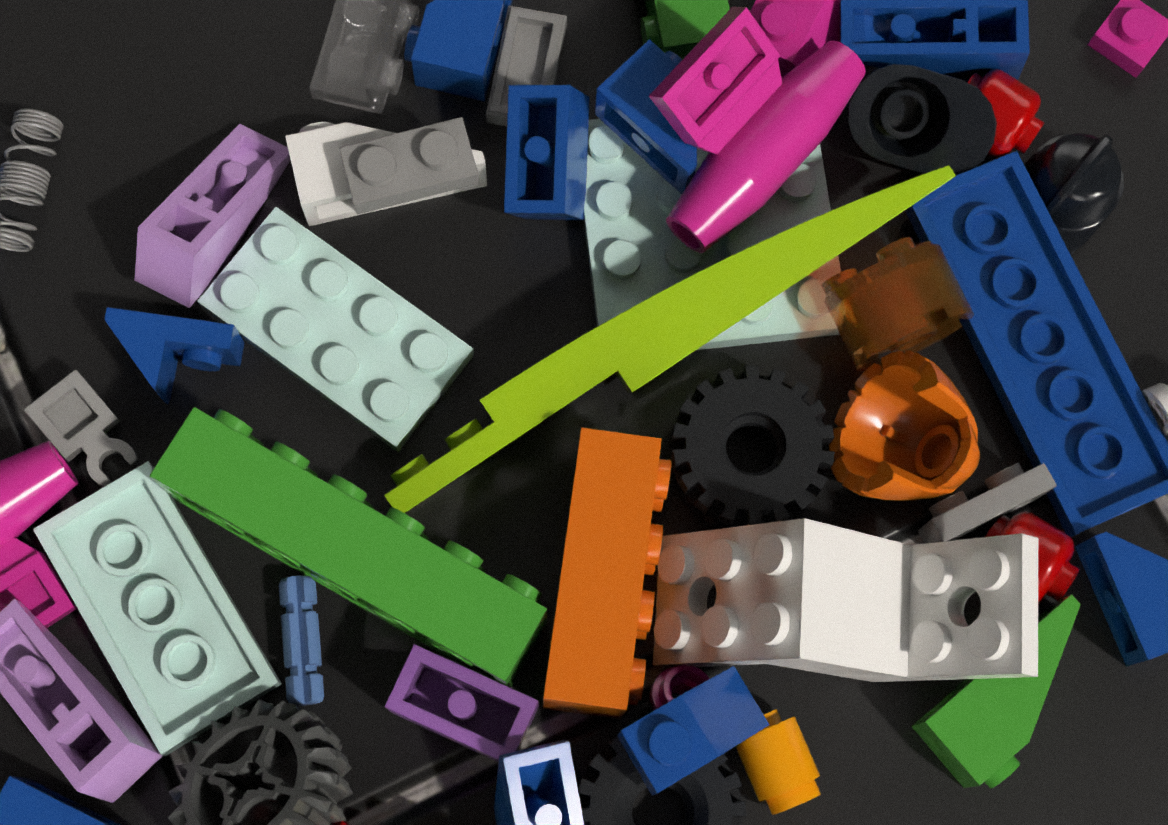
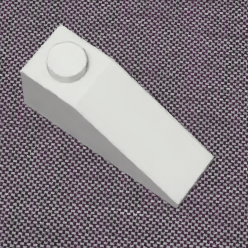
M316 122L303 127L299 133L285 136L300 204L309 226L357 216L339 148L396 133L348 122L336 125L330 122ZM472 149L479 174V184L370 212L487 186L486 163L483 151Z

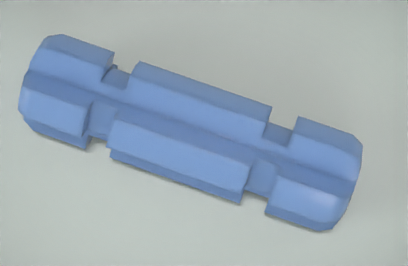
M290 576L281 579L279 582L280 605L286 608V614L281 615L284 668L290 669V676L285 677L286 699L289 703L296 706L313 705L322 702L324 698L323 675L317 674V667L322 666L318 613L313 611L312 605L317 604L316 582L311 576Z

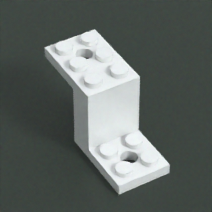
M806 518L662 536L658 563L653 665L670 668L681 665L710 667L769 664L869 682L1038 677L1039 538L1021 533L909 545ZM715 584L716 601L713 607L707 609V596L709 590ZM977 592L981 601L980 614L968 626L964 617L965 603L970 595Z

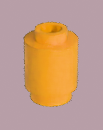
M777 709L763 714L769 726L735 746L758 801L766 800L772 815L796 807L821 795L815 781L816 778L820 777V773L795 716L782 721Z

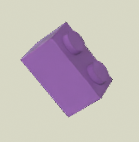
M415 644L385 705V708L391 713L499 762V755L519 751L539 707L538 700Z

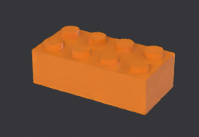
M581 427L543 697V709L621 720L627 711L628 705L637 706L638 700L641 701L646 659L634 658L636 639L646 640L647 632H650L655 592L642 590L644 574L654 576L655 566H658L663 536V525L651 524L652 511L662 512L664 500L667 498L672 462L671 460L659 459L662 438Z

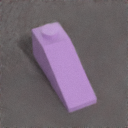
M239 124L139 225L134 280L190 308L225 268L289 164L290 155L288 147Z
M14 599L0 611V693L77 792L114 803L163 755L159 753L157 747L127 710L22 602Z

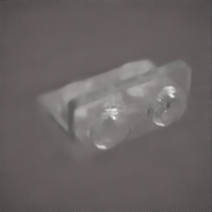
M336 0L309 88L312 98L383 114L388 94L397 95L400 89L404 71V60L399 58L403 40H407L411 25H418L419 5L412 4V0Z

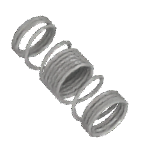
M22 108L15 111L10 131L20 144L11 146L4 151L3 155L6 162L0 166V201L11 200L29 206L44 205L42 201L46 198L45 195L47 194L46 191L48 190L47 187L51 177L50 173L46 169L32 163L11 161L8 155L11 150L28 148L43 155L55 156L57 153L53 149L27 144L16 135L15 129L30 138L54 142L60 140L61 131L64 127L57 117L47 112L30 108ZM0 213V218L4 220L0 221V225H13L29 231L37 230V227L34 225L13 221ZM0 227V248L16 252H27L33 249L35 241L30 235L15 229Z

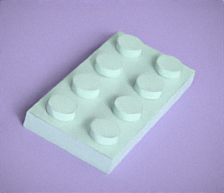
M277 207L272 210L197 301L204 311L221 323L235 325L242 339L397 452L401 450L474 356V349Z
M147 461L35 527L33 530L159 753L167 756L211 729V721L220 723L232 716L234 706L243 709L279 687L282 683L172 496L150 477L155 467Z

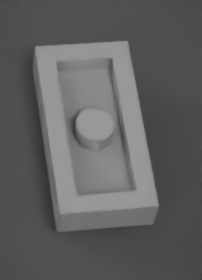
M462 117L339 148L357 215L479 184L478 170Z
M1016 463L984 481L989 491L971 500H968L964 491H960L931 506L929 510L933 519L922 526L918 533L924 544L957 540L997 520L1000 516L1007 515L1039 499L1055 488L1057 484L1045 463L1025 473L1020 464Z

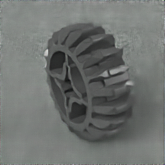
M259 699L251 713L247 709L234 706L231 721L227 725L211 721L212 736L206 742L191 741L196 753L192 762L176 765L181 776L185 779L184 783L169 791L174 803L178 805L168 817L173 825H330V823L347 821L343 810L336 804L353 794L349 787V782L343 778L352 767L348 763L347 757L340 752L343 745L340 743L339 737L328 727H324L325 722L311 711L307 712L304 709L300 710L295 704L287 703L284 700L275 707L272 703H266Z

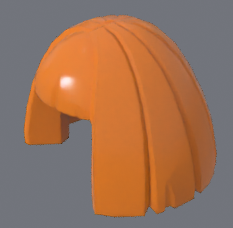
M906 350L905 353L901 351L890 353L881 358V365L874 363L862 373L855 382L856 391L849 390L848 396L850 401L841 404L834 420L838 427L833 429L834 439L829 445V451H835V461L831 469L837 481L858 495L882 500H919L954 492L978 467L980 451L977 443L978 428L975 418L964 397L951 379L934 362L917 352L914 353Z

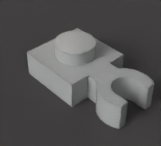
M74 370L24 409L68 462L84 451L87 454V471L90 477L102 487L112 483L109 477L102 471V462L108 455H122L133 468L139 464L137 454L128 443L120 439L109 438L105 434L120 421L77 370Z

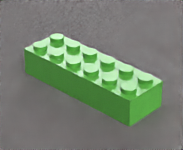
M195 407L192 409L150 474V477L178 503L299 573L311 576L318 584L451 661L507 687H512L547 626V608L542 606V602L539 601L542 595L540 591L510 574L505 576L503 582L491 577L481 567L483 560L478 555L453 541L448 540L444 549L435 545L422 533L425 527L421 523L398 509L390 507L386 515L379 513L365 500L367 494L346 479L333 474L328 483L318 478L314 471L308 468L310 461L290 447L276 441L271 450L267 449L261 441L251 435L253 429L234 415L218 409L215 416L211 417Z

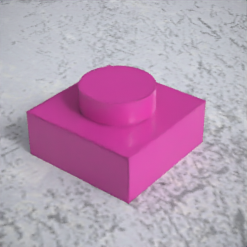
M1120 0L1087 45L1137 78L1168 37V19L1140 0Z

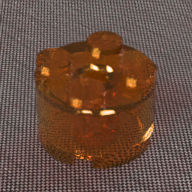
M911 237L897 240L876 253L878 263L859 273L856 268L842 271L830 277L821 285L826 294L825 305L857 371H866L874 363L881 365L879 354L891 351V353L897 351L905 353L906 350L914 353L921 351L960 329L962 325L959 319L973 318L974 312L940 245L932 244L931 241L915 245Z

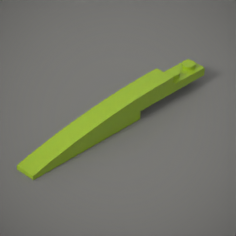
M948 165L824 213L740 251L608 320L480 399V402L494 422L483 428L477 418H475L444 439L451 449L449 452L431 464L421 454L391 474L390 477L397 486L384 496L393 508L406 513L614 373L627 393H633L954 178L956 176Z

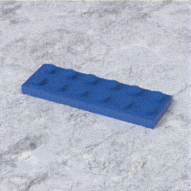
M1012 152L955 176L906 209L905 212L1033 468L1045 463L1057 484L1055 488L1046 494L1065 533L1072 537L1168 494V442L1018 152Z

